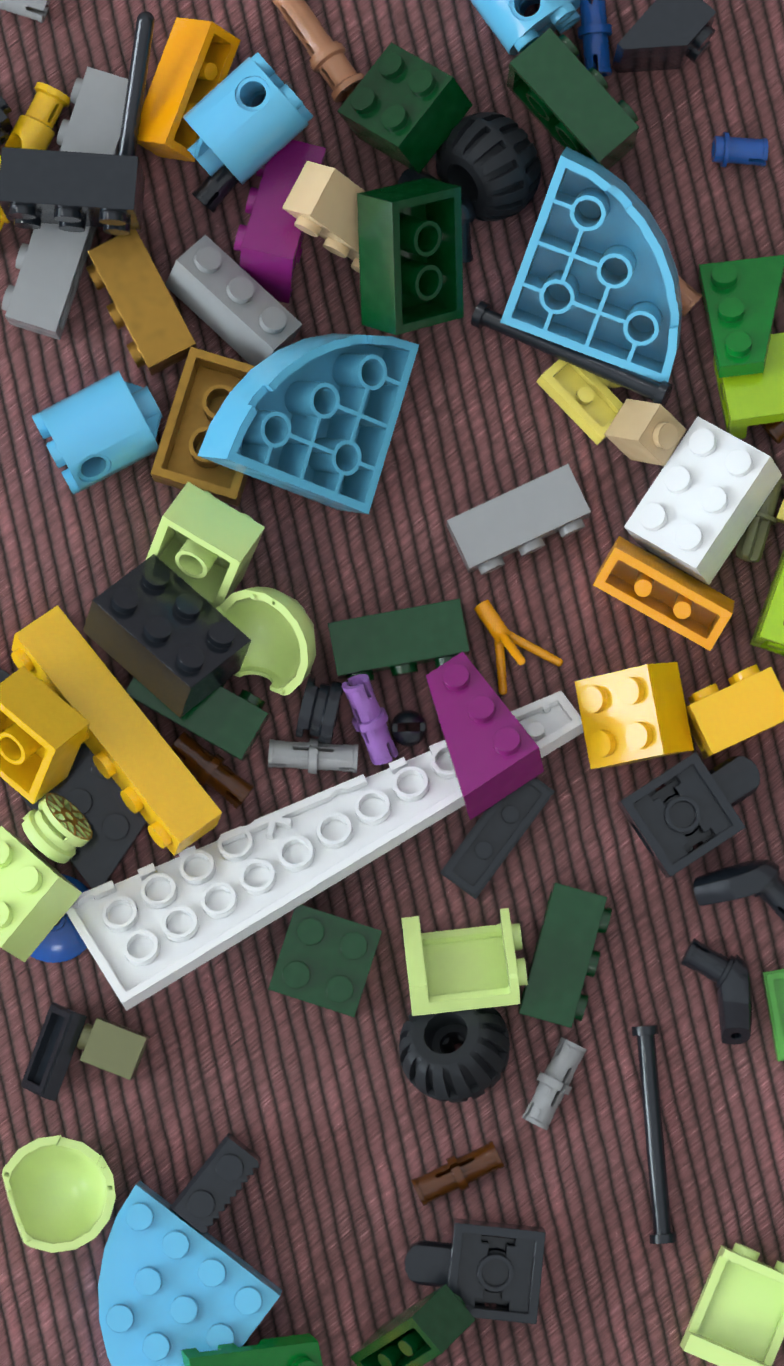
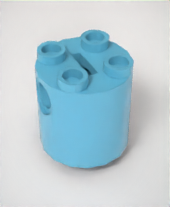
M470 0L509 55H516L524 51L549 28L553 32L557 29L559 33H563L574 26L581 18L576 11L580 6V0ZM540 4L536 14L524 17L525 10L530 5Z
M257 52L251 58L248 57L183 116L185 121L200 137L187 150L210 176L225 165L243 185L309 125L308 121L314 116Z
M119 370L32 415V419L43 439L50 436L53 439L46 446L58 469L67 465L68 468L61 473L73 495L157 452L159 446L156 442V436L160 420L164 418L148 387H141L124 381Z

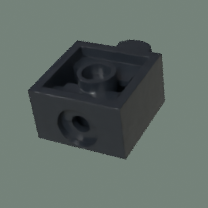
M695 752L617 804L664 876L668 878L746 828L733 807L757 790L760 784V773L757 766L744 756L730 757L708 771L697 752ZM662 784L665 785V787L656 792V788ZM702 841V845L696 849L693 848L694 845Z
M454 1218L451 1243L420 1240L412 1244L404 1259L405 1271L409 1279L418 1285L442 1287L446 1284L453 1293L462 1298L467 1310L474 1318L537 1324L546 1232L543 1227ZM485 1303H494L496 1307L485 1306Z

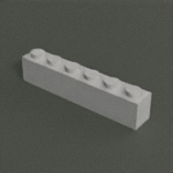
M87 66L84 78L78 77L71 92L70 103L75 104L70 120L63 119L58 131L56 143L61 145L60 151L118 155L128 79ZM41 223L40 229L33 230L29 244L22 243L17 255L15 268L20 269L16 284L15 286L8 285L2 301V310L6 311L5 317L10 325L57 340L61 339L88 257L87 251L91 248L97 227L86 226L84 232H68L60 230L59 224Z

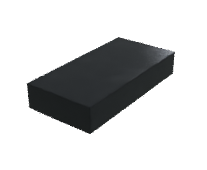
M52 1002L21 1082V1087L42 1098L56 1101L87 1016Z

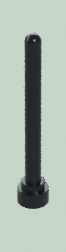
M147 11L141 12L136 21L118 155L135 156L155 22L154 16Z

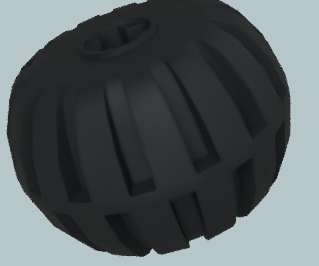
M478 112L462 118L437 150L435 160L437 175L441 178V182L461 186V193L467 196L475 207L477 216L474 219L480 221H499L522 211L533 199L541 179V164L539 157L536 156L537 150L533 142L529 141V136L523 128H519L518 123L511 118L495 112Z
M494 1007L412 1016V1012L409 1014V1021L403 1024L400 1033V1062L405 1075L420 1092L442 1102H466L469 1097L475 1099L485 1094L484 1090L487 1087L493 1088L501 1078L500 1073L505 1071L509 1060L510 1040L506 1023ZM462 1044V1046L455 1051V1045Z

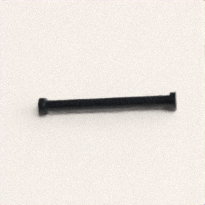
M480 301L475 308L471 318L472 326L479 329L483 326L488 327L653 400V403L661 404L663 407L671 395L673 388L671 383L662 381L659 384L632 371L500 323L503 315L491 310V305L484 301Z
M658 1025L633 1026L632 1036H637L654 1232L649 1234L650 1244L677 1242L676 1232L671 1231L655 1034H659Z

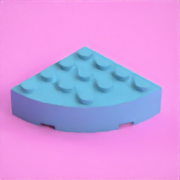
M566 147L559 158L500 323L660 383L662 381L669 382L680 343L682 299L678 271L667 239L650 210L624 181L593 159Z
M331 333L305 338L277 350L252 368L227 395L209 425L197 456L336 510L369 514L419 344L393 336Z
M139 1181L134 1186L118 1212L103 1252L98 1283L99 1322L111 1366H184L181 1353L183 1349L196 1348L199 1352L218 1350V1345L234 1343L237 1347H242L281 1296L282 1289L212 1235L200 1233L170 1208L171 1204L142 1181Z

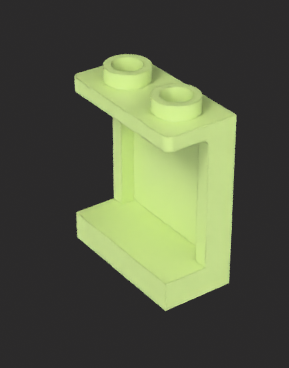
M509 908L500 909L501 922L497 925L421 933L419 916L401 918L412 1016L520 1004L519 986L528 985L525 958L516 959L515 951L523 950L520 923L511 924Z
M735 1242L733 1249L721 1245L680 1343L683 1351L717 1366H772L784 1338V1262L777 1260L775 1266L771 1267L758 1261L760 1252L737 1242Z

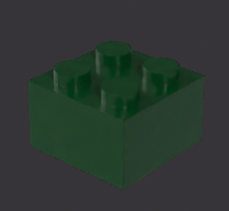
M391 42L337 112L359 139L419 174L473 104L452 76Z
M304 905L296 907L268 990L355 1017L382 931Z

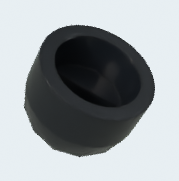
M405 710L394 717L391 724V733L399 744L414 746L425 737L426 722L418 712ZM420 723V731L398 732V724Z

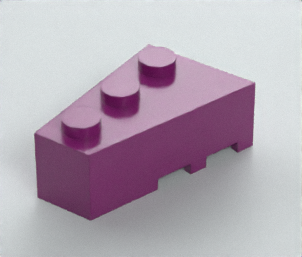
M291 140L257 171L256 176L262 177L259 188L251 187L245 208V213L251 214L248 225H239L234 243V250L241 252L240 267L277 301L288 304L292 294L294 269L296 263H300L303 252L301 246L305 232L294 225L296 218L282 207L306 162L310 161L324 165L326 148Z
M463 651L426 675L432 701L469 820H472L544 772L538 745Z

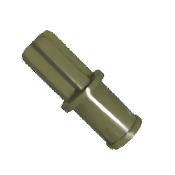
M782 478L779 479L740 538L736 549V557L751 563L761 560L771 525H776L777 522L774 513L782 486H784Z

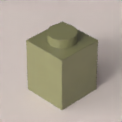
M98 1017L94 1025L86 1023L77 1044V1048L84 1050L80 1061L132 1080L150 1036Z

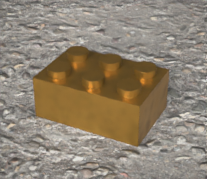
M190 346L150 473L155 482L181 490L187 482H190L198 488L210 492L220 501L239 507L248 475L197 455L209 425L227 395L255 366Z

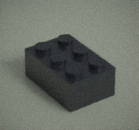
M2 147L0 206L8 221H14V226L23 229H40L41 223L59 224L60 230L68 232H84L86 226L103 227L104 233L112 235H129L130 229L141 230L145 175L138 156Z
M155 554L92 600L83 629L92 640L179 718L240 671L251 643V639Z

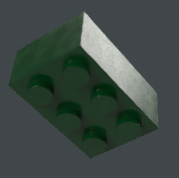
M549 28L510 62L507 87L563 149L568 147L609 170L633 149L639 126L636 124L638 117L625 101L620 100L617 103L606 91L609 88L608 83L595 68L591 67L587 70L578 60L579 52L572 41L564 34L558 37Z
M422 178L357 193L362 325L393 335H399L463 318L461 186Z

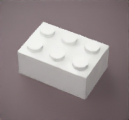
M698 416L624 528L638 545L705 584L710 585L782 474L771 456Z

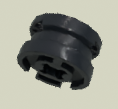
M309 675L299 713L296 737L302 738L306 729L310 730L311 736L318 737L319 742L331 744L334 734L333 729L336 726L341 704L340 697L343 694L342 683L333 681L330 685L321 683L319 688L315 686L316 677Z

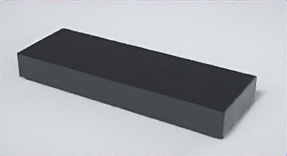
M535 777L488 808L446 863L440 874L476 899L555 791Z

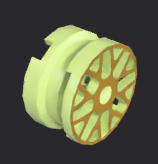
M55 793L46 794L39 801L38 810L33 809L22 818L24 820L22 823L23 830L32 844L46 857L57 863H67L76 854V847L81 848L92 839L93 832L84 815L71 802Z

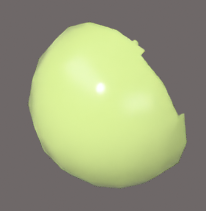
M251 587L232 593L220 606L216 607L223 616L251 639L241 669L234 676L239 678L244 675L263 676L271 681V691L286 696L290 695L310 674L316 657L314 624L297 600L273 588Z
M61 1135L37 1138L18 1149L2 1171V1178L13 1217L21 1239L28 1247L50 1253L76 1250L95 1239L110 1220L116 1199L113 1174L103 1156L83 1142L68 1139Z

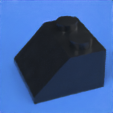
M656 0L618 42L612 68L617 73L680 69L688 59L695 63L711 44L709 39L716 31L712 24L717 12L703 0Z

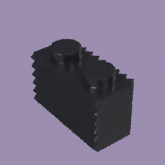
M228 1133L170 1208L200 1233H208L211 1226L217 1221L216 1218H220L222 1211L226 1210L228 1204H231L233 1201V1197H236L239 1190L244 1187V1182H248L250 1175H254L255 1168L260 1167L261 1157L232 1134Z

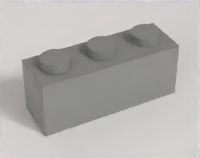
M206 234L175 261L165 284L172 293L253 366L258 365L277 350L291 345L302 326L299 320Z
M566 464L448 519L446 526L468 573L478 569L481 575H485L505 565L503 557L519 551L521 557L526 556L544 547L543 539L556 532H559L561 538H564L586 527L583 520L589 518L591 510L569 464Z

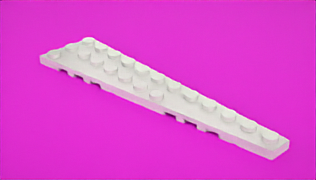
M562 691L511 711L538 745L541 758L584 733L581 716ZM445 740L430 745V751L407 761L402 757L388 763L390 768L365 778L364 774L255 819L249 825L239 826L222 833L217 841L196 849L194 845L178 853L180 857L155 867L151 863L137 869L139 874L116 884L111 880L83 892L66 914L125 1010L131 1009L464 806L465 803Z

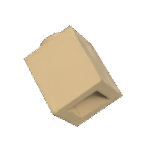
M626 399L604 435L630 460L665 466L687 429L661 404Z

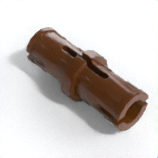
M185 731L171 746L187 769L198 777L197 781L200 785L204 787L207 784L236 809L239 808L254 789L253 785L249 784L224 764L225 759L219 754L216 756L211 754Z
M490 1141L457 1159L454 1155L447 1158L446 1164L411 1181L423 1206L458 1188L464 1191L470 1188L469 1183L505 1166L493 1141Z

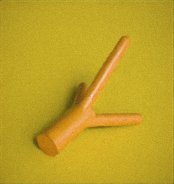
M488 599L479 603L474 608V611L494 639L500 695L507 694L504 646L519 665H524L526 660L516 645L558 667L562 666L563 660L511 632Z

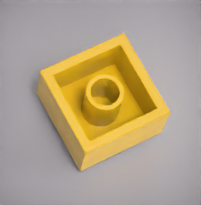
M678 662L646 664L574 681L590 769L622 766L694 750Z
M755 664L728 678L731 685L729 687L719 690L715 683L688 697L690 705L686 707L690 731L704 759L784 722V692L772 667L760 672L758 665Z
M23 666L0 683V777L30 803L34 804L68 777L90 722L77 709L71 707L42 680L35 677Z

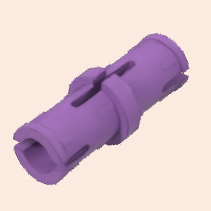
M366 674L352 676L347 679L348 682L342 683V689L354 715L352 719L353 726L356 732L361 733L372 764L382 765L393 760L392 757L396 758L398 756V750L386 724L388 721L386 710L383 707L380 708L369 676Z

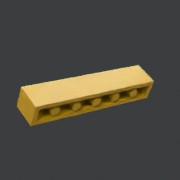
M58 605L14 634L11 657L17 668L25 667L66 703L77 709L90 722L82 743L84 742L95 755L93 756V762L99 772L107 779L112 777L121 788V798L129 810L135 814L140 812L149 824L148 832L160 848L164 849L167 847L173 856H176L217 826L222 811Z

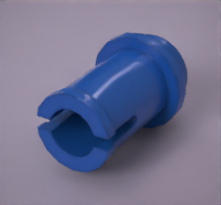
M723 132L722 136H714L711 160L712 162L719 163L720 167L724 168L727 166V163L765 167L766 160L768 159V139L730 137L728 132Z

